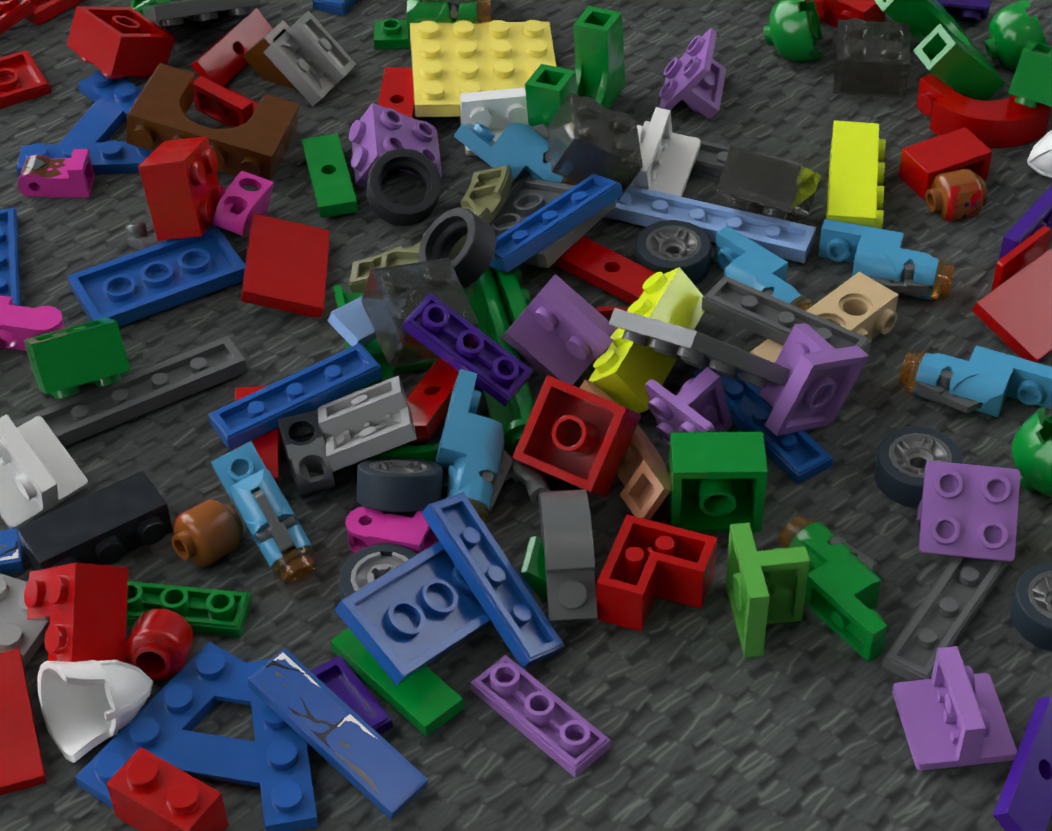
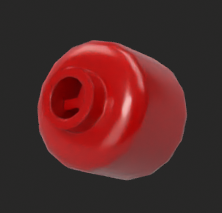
M152 609L144 612L134 622L127 637L125 661L127 664L139 667L153 681H165L175 677L184 668L194 642L191 626L177 612L168 609Z

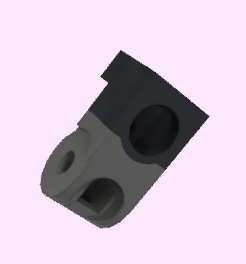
M316 410L277 419L281 447L289 470L293 474L299 497L335 488L333 472L326 457V444L319 426ZM297 427L311 428V434L294 438L289 437L290 432Z

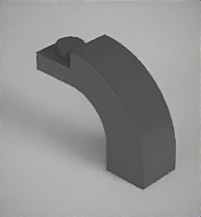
M586 489L539 492L540 532L544 546L549 622L597 620L594 545Z

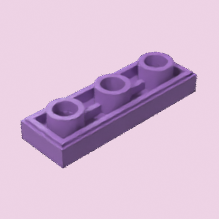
M507 655L470 682L473 693L575 778L611 748V740Z

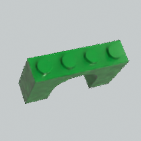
M874 0L885 14L900 24L920 42L913 51L926 68L959 94L976 100L988 101L1005 84V81L965 32L936 0Z
M588 6L573 24L575 71L541 64L525 83L528 125L534 127L545 124L573 156L626 87L622 12Z

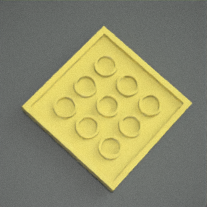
M461 20L455 23H436L433 21L410 23L415 117H461V93L524 88L525 83L541 64L556 67L549 22L528 20L526 22L494 20L491 22L471 23Z

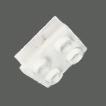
M525 87L460 94V124L472 123L475 125L477 122L483 124L495 134L493 138L495 142L510 123L528 124ZM465 146L467 156L476 155L473 151H471L468 147Z
M656 107L651 121H645L643 126L635 124L628 126L608 179L622 184L682 197L701 146L700 139L672 133L671 111Z
M7 414L0 418V516L9 529L25 525L88 486V480L41 416H36L19 427L14 425Z

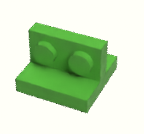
M749 523L730 524L725 580L744 658L763 656L767 624L802 621L810 563L805 546L757 551Z

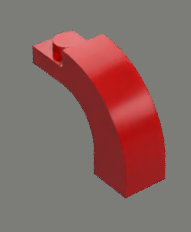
M933 74L920 78L916 102L919 110L924 115L931 117L929 129L936 134L943 135L966 127L988 148L1015 147L1044 137L1047 132L1052 109L1042 103H1038L1036 108L1015 102V95L996 101L968 98L953 90Z

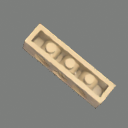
M858 272L806 311L872 340L880 333L883 335L889 333L896 324L898 317L896 313L898 294L863 273ZM767 339L753 349L751 353L775 363L783 345Z

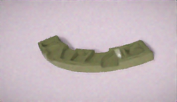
M510 165L474 172L469 189L460 202L461 208L469 209L490 224L502 209L512 188L514 176ZM467 234L454 245L448 258L463 248L467 240ZM421 242L408 249H403L402 246H399L382 254L354 261L349 281L351 293L373 291L419 268L418 254Z

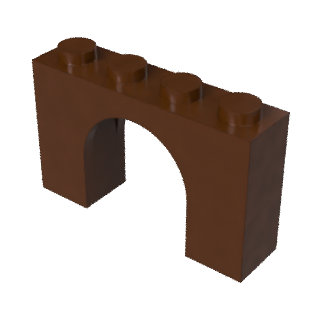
M159 63L127 114L126 143L154 151L164 141L208 136L210 148H213L217 154V170L236 176L241 171L270 181L297 131L300 104L264 94L253 116L246 123L228 129L204 127L185 116L193 103L195 73Z

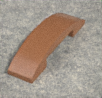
M584 380L580 386V389L616 403L592 381ZM637 425L617 476L625 486L620 496L634 516L650 520L670 492L671 481L664 461L644 431Z

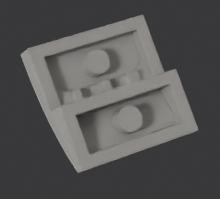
M309 10L264 51V54L312 106L318 103L356 65L353 59Z
M399 375L318 407V422L326 440V457L333 472L417 439L411 411Z

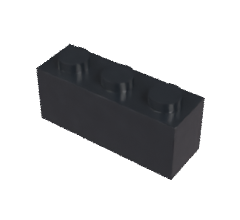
M140 471L17 528L25 557L34 571L72 563L113 564L126 553L145 544L152 545L159 542L166 534L173 532L166 501L144 471Z

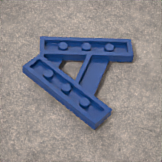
M101 70L94 72L90 77L79 82L80 93L92 99L95 103L59 144L44 145L36 143L21 146L16 167L18 177H20L26 159L30 156L44 155L50 159L71 158L73 149H89L95 174L140 173L138 166L153 151L127 144L126 141L107 140L124 120L127 121V114L139 97L142 89L124 78L115 80L105 77L101 74Z
M208 642L135 716L133 721L126 725L75 777L80 788L113 808L106 783L142 747L191 776L260 787L266 831H295L318 827L307 742L248 687V679L271 659L246 663L211 642ZM220 701L250 705L255 741L193 732L192 730Z

